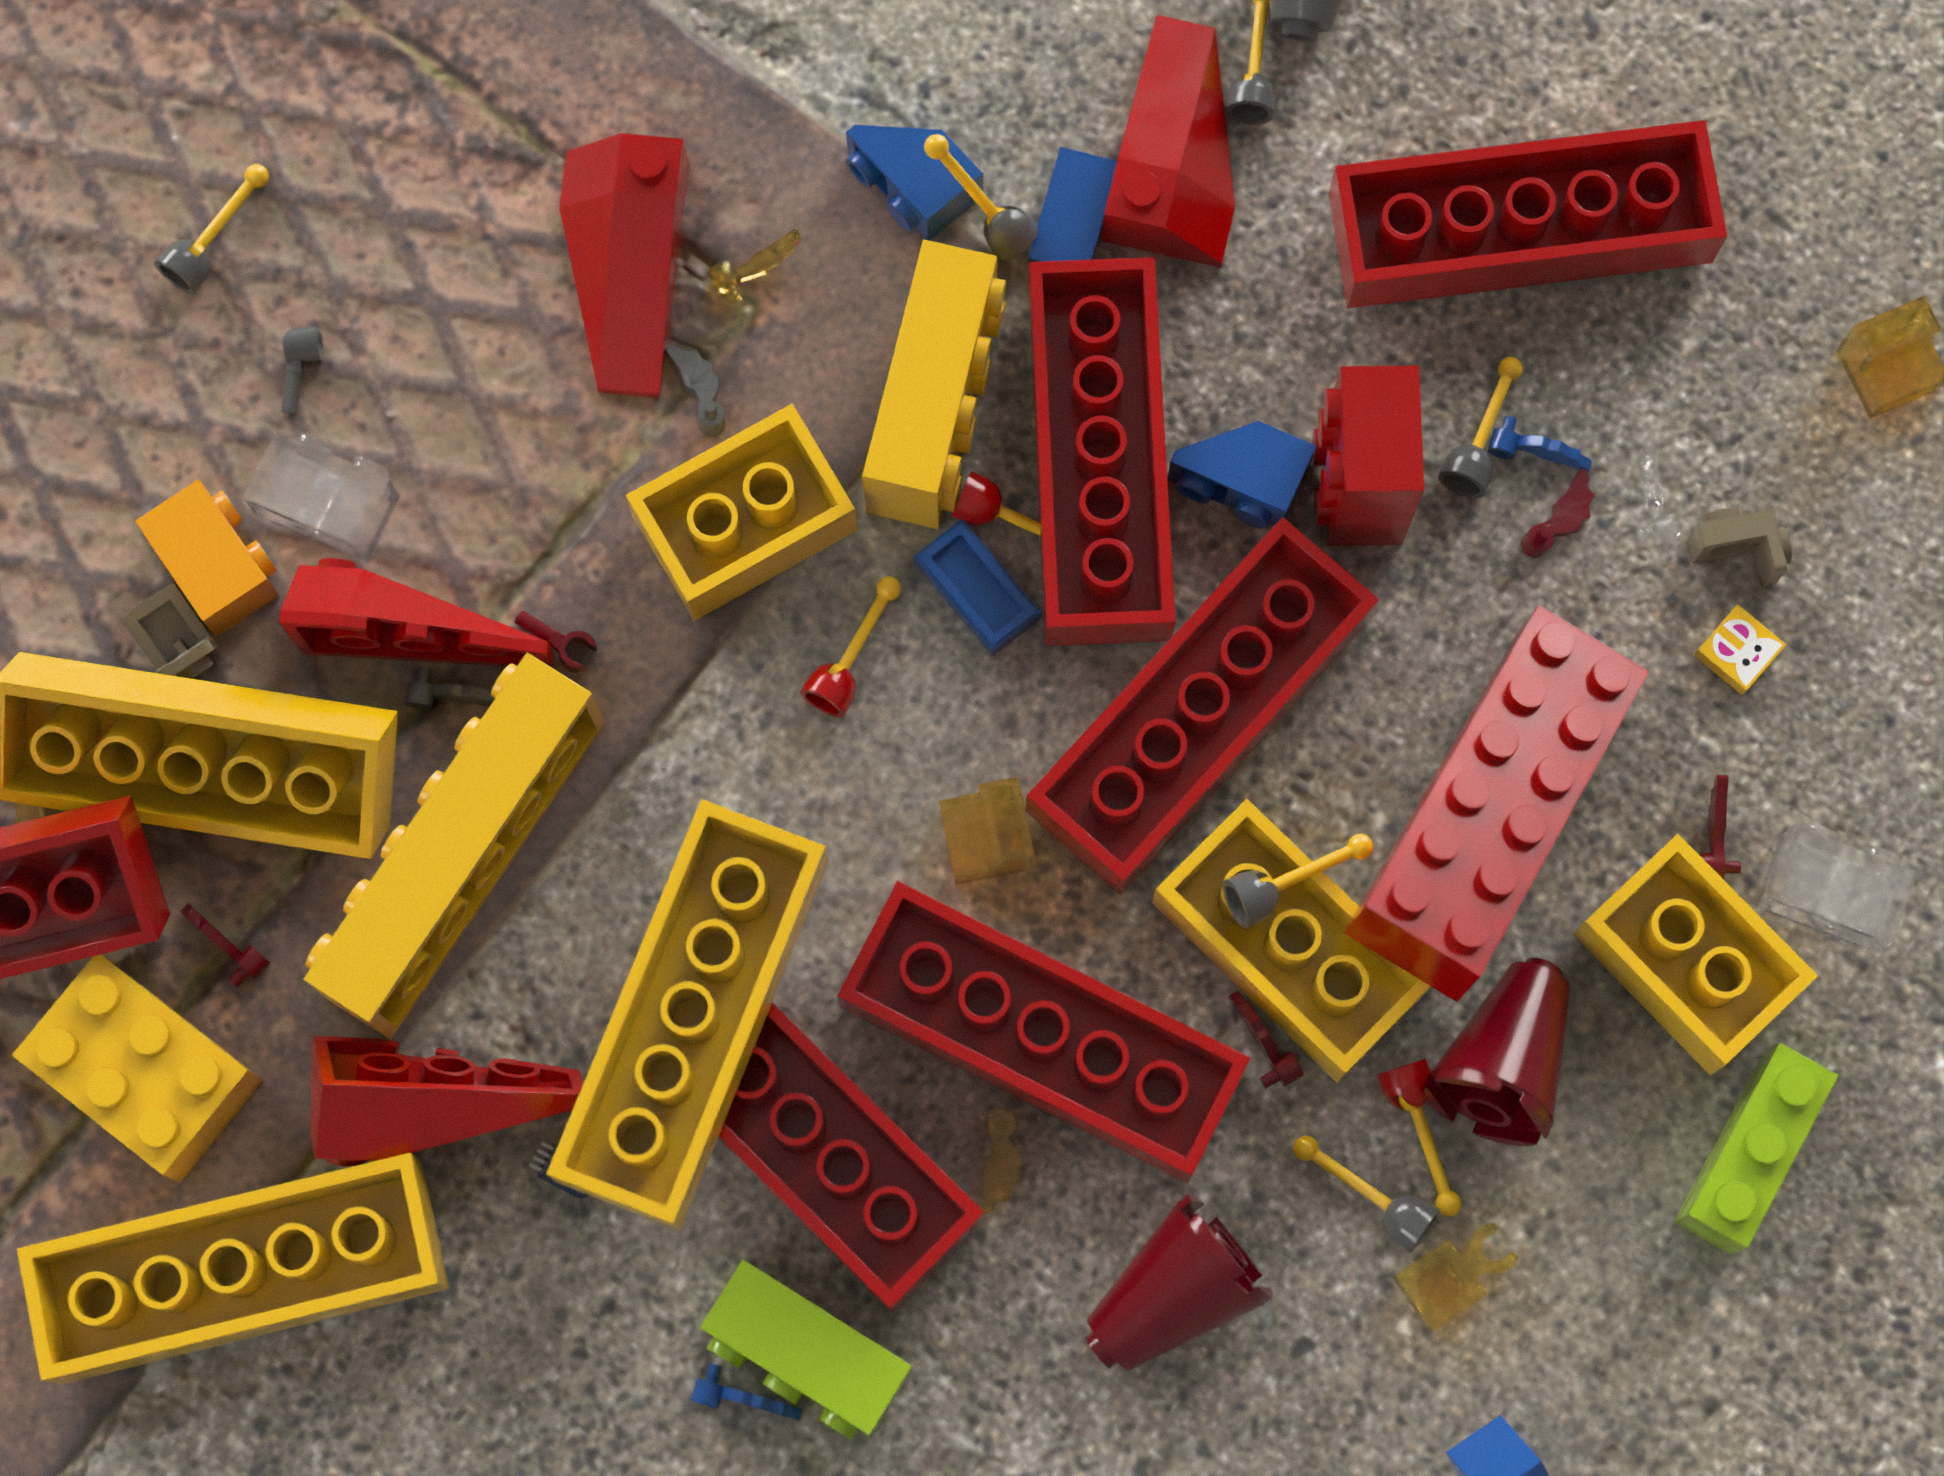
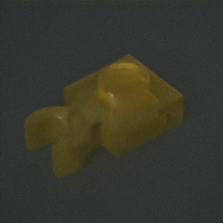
M1488 1223L1476 1229L1468 1238L1466 1251L1460 1254L1450 1239H1448L1392 1277L1430 1333L1487 1295V1292L1477 1279L1478 1276L1481 1274H1501L1509 1270L1516 1263L1518 1257L1514 1251L1502 1257L1499 1261H1492L1484 1255L1482 1251L1483 1241L1498 1230L1494 1223Z

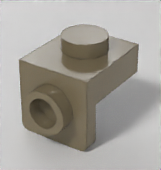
M1725 508L1710 512L1702 517V522L1698 523L1687 539L1692 564L1753 553L1763 587L1775 585L1787 571V564H1790L1792 561V547L1788 532L1784 527H1777L1773 509L1740 515L1738 508Z
M176 581L120 617L155 667L156 671L154 673L193 679L213 665L207 654L213 651L219 642L201 620Z

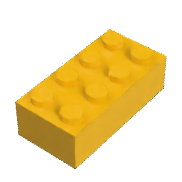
M923 239L862 475L866 513L939 530L943 511L954 512L959 499L963 476L959 475L962 457L958 456V452L970 453L977 424V417H974L977 398L972 396L973 394L984 396L992 360L989 359L992 339L987 338V336L998 339L1005 314L1006 302H1003L1007 281L997 278V256Z
M1246 798L1155 889L1152 904L1338 1084L1429 991L1431 986L1344 934L1359 906L1323 871L1279 891V900L1275 911L1264 921L1248 928H1243L1237 923L1224 898L1222 890L1224 880L1247 871L1263 872L1273 880L1312 862Z

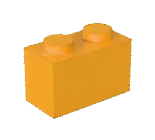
M198 479L135 520L201 620L215 637L279 596L268 579L269 576L278 570L257 540L245 546L234 530L236 526L244 521L223 490L211 496L200 479Z

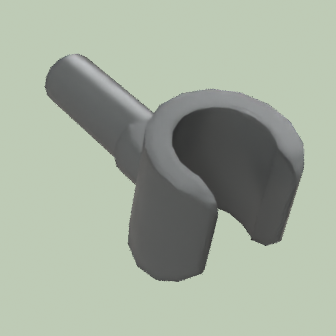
M314 326L292 328L283 337V349L287 362V379L281 412L296 415L302 378L304 376L303 362L323 361L322 334Z

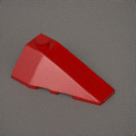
M1156 15L1105 208L1102 242L1221 268L1235 212V200L1216 28Z
M620 133L569 150L566 153L559 210L599 393L660 398L666 356L665 348L667 347L689 172L684 140L680 138Z
M324 558L319 560L318 566L299 565L280 610V625L303 655L507 667L511 663L518 666L528 652L554 669L555 656L548 641L365 569H358L356 563L345 559Z
M313 1036L310 1133L315 1159H325L328 1163L336 1166L353 1167L363 1164L365 1160L378 1161L406 1153H414L572 1111L584 1082L580 1071L576 1069L506 1058L493 1060L489 1063V1067L486 1068L475 1066L472 1061L459 1057V1051L438 1048L435 1051V1056L422 1058L399 1054V1041L379 1038Z

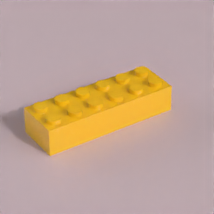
M19 652L0 672V801L70 811L132 795L141 823L371 859L390 828L398 711Z
M528 652L518 666L511 663L499 675L491 691V696L495 698L482 719L473 717L462 729L454 746V749L458 751L454 760L445 773L438 770L425 783L417 801L422 806L408 827L401 824L391 833L381 850L380 857L384 859V862L371 881L362 879L354 887L344 904L343 912L347 916L333 936L328 933L323 935L307 957L305 966L310 970L303 980L328 1001L389 1040L393 1038L605 724L596 700L590 691Z
M700 800L547 1171V1175L556 1183L676 1230H681L828 865L829 859L825 845L709 801Z
M412 1153L17 1248L41 1381L61 1385L449 1289L423 1161Z

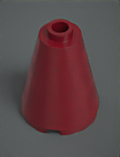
M1535 957L1510 964L1428 1076L1424 1094L1428 1103L1441 1116L1453 1123L1458 1112L1466 1118L1476 1121L1472 1131L1473 1134L1506 1145L1530 1147L1538 1144L1541 1134L1545 1139L1548 1137L1554 1121L1570 997V985L1562 977V971L1558 966L1545 959Z
M1190 1192L1175 1204L1087 1318L1092 1332L1085 1339L1094 1354L1109 1369L1118 1363L1122 1368L1130 1371L1263 1306L1273 1296L1270 1287L1257 1286L1255 1288L1253 1283L1263 1275L1226 1226L1217 1217L1207 1224L1199 1213H1195L1204 1203Z

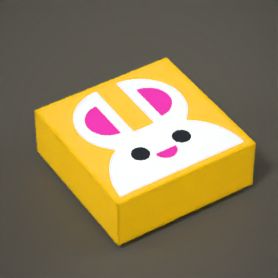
M1737 604L1698 648L1694 656L1739 694L1743 695L1787 644Z

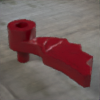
M1581 468L1577 472L1566 493L1552 506V518L1549 521L1531 527L1522 537L1521 548L1525 554L1533 558L1543 556L1553 545L1554 536H1566L1576 533L1580 529L1581 523L1591 517L1589 504L1595 495L1588 487L1590 478L1586 469Z
M1716 775L1714 787L1711 789L1710 806L1708 809L1710 852H1700L1699 855L1724 880L1725 873H1741V862L1725 861L1724 837L1729 777L1728 775Z
M188 903L180 911L239 965L228 978L236 987L248 975L256 979L271 963L250 944L243 951H240Z
M1238 990L1229 995L1230 1002L1272 1068V1071L1259 1078L1262 1086L1267 1089L1273 1084L1280 1082L1283 1087H1286L1304 1076V1072L1292 1052L1288 1051L1280 1056L1270 1033L1249 1001L1245 1000Z

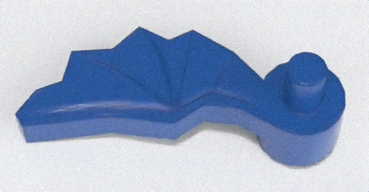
M1505 416L1502 428H1495L1493 430L1487 451L1495 457L1513 459L1516 450L1578 470L1582 468L1586 469L1587 472L1590 471L1592 461L1582 455L1581 450L1570 447L1562 441L1551 440L1545 436L1519 435L1514 432L1517 421L1515 417Z
M713 1363L709 1364L705 1380L696 1379L690 1401L718 1409L721 1398L798 1421H800L803 1409L717 1384L722 1366Z

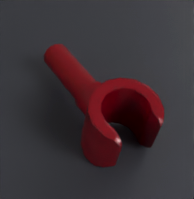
M523 610L515 619V624L536 637L548 641L549 646L559 652L560 663L567 671L573 673L584 671L583 665L571 660L567 656L566 648L570 644L582 643L588 649L594 652L597 651L594 638L584 631H572L564 634Z

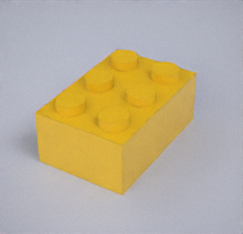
M793 403L626 495L634 520L693 621L858 531L855 507Z
M1679 834L1674 836L1573 933L1576 939L1709 1075L1732 1060L1818 977Z
M102 954L93 956L12 1054L13 1057L160 1174L178 1183H181L263 1082L254 1072Z

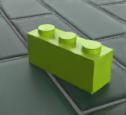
M1778 1043L1764 1052L1679 1210L1674 1223L1731 1255L1747 1249L1839 1075L1782 1043Z
M743 1259L699 1327L713 1337L706 1349L738 1369L741 1368L747 1358L769 1372L762 1384L796 1405L802 1394L825 1408L818 1420L851 1441L858 1430L872 1437L913 1370L912 1365Z

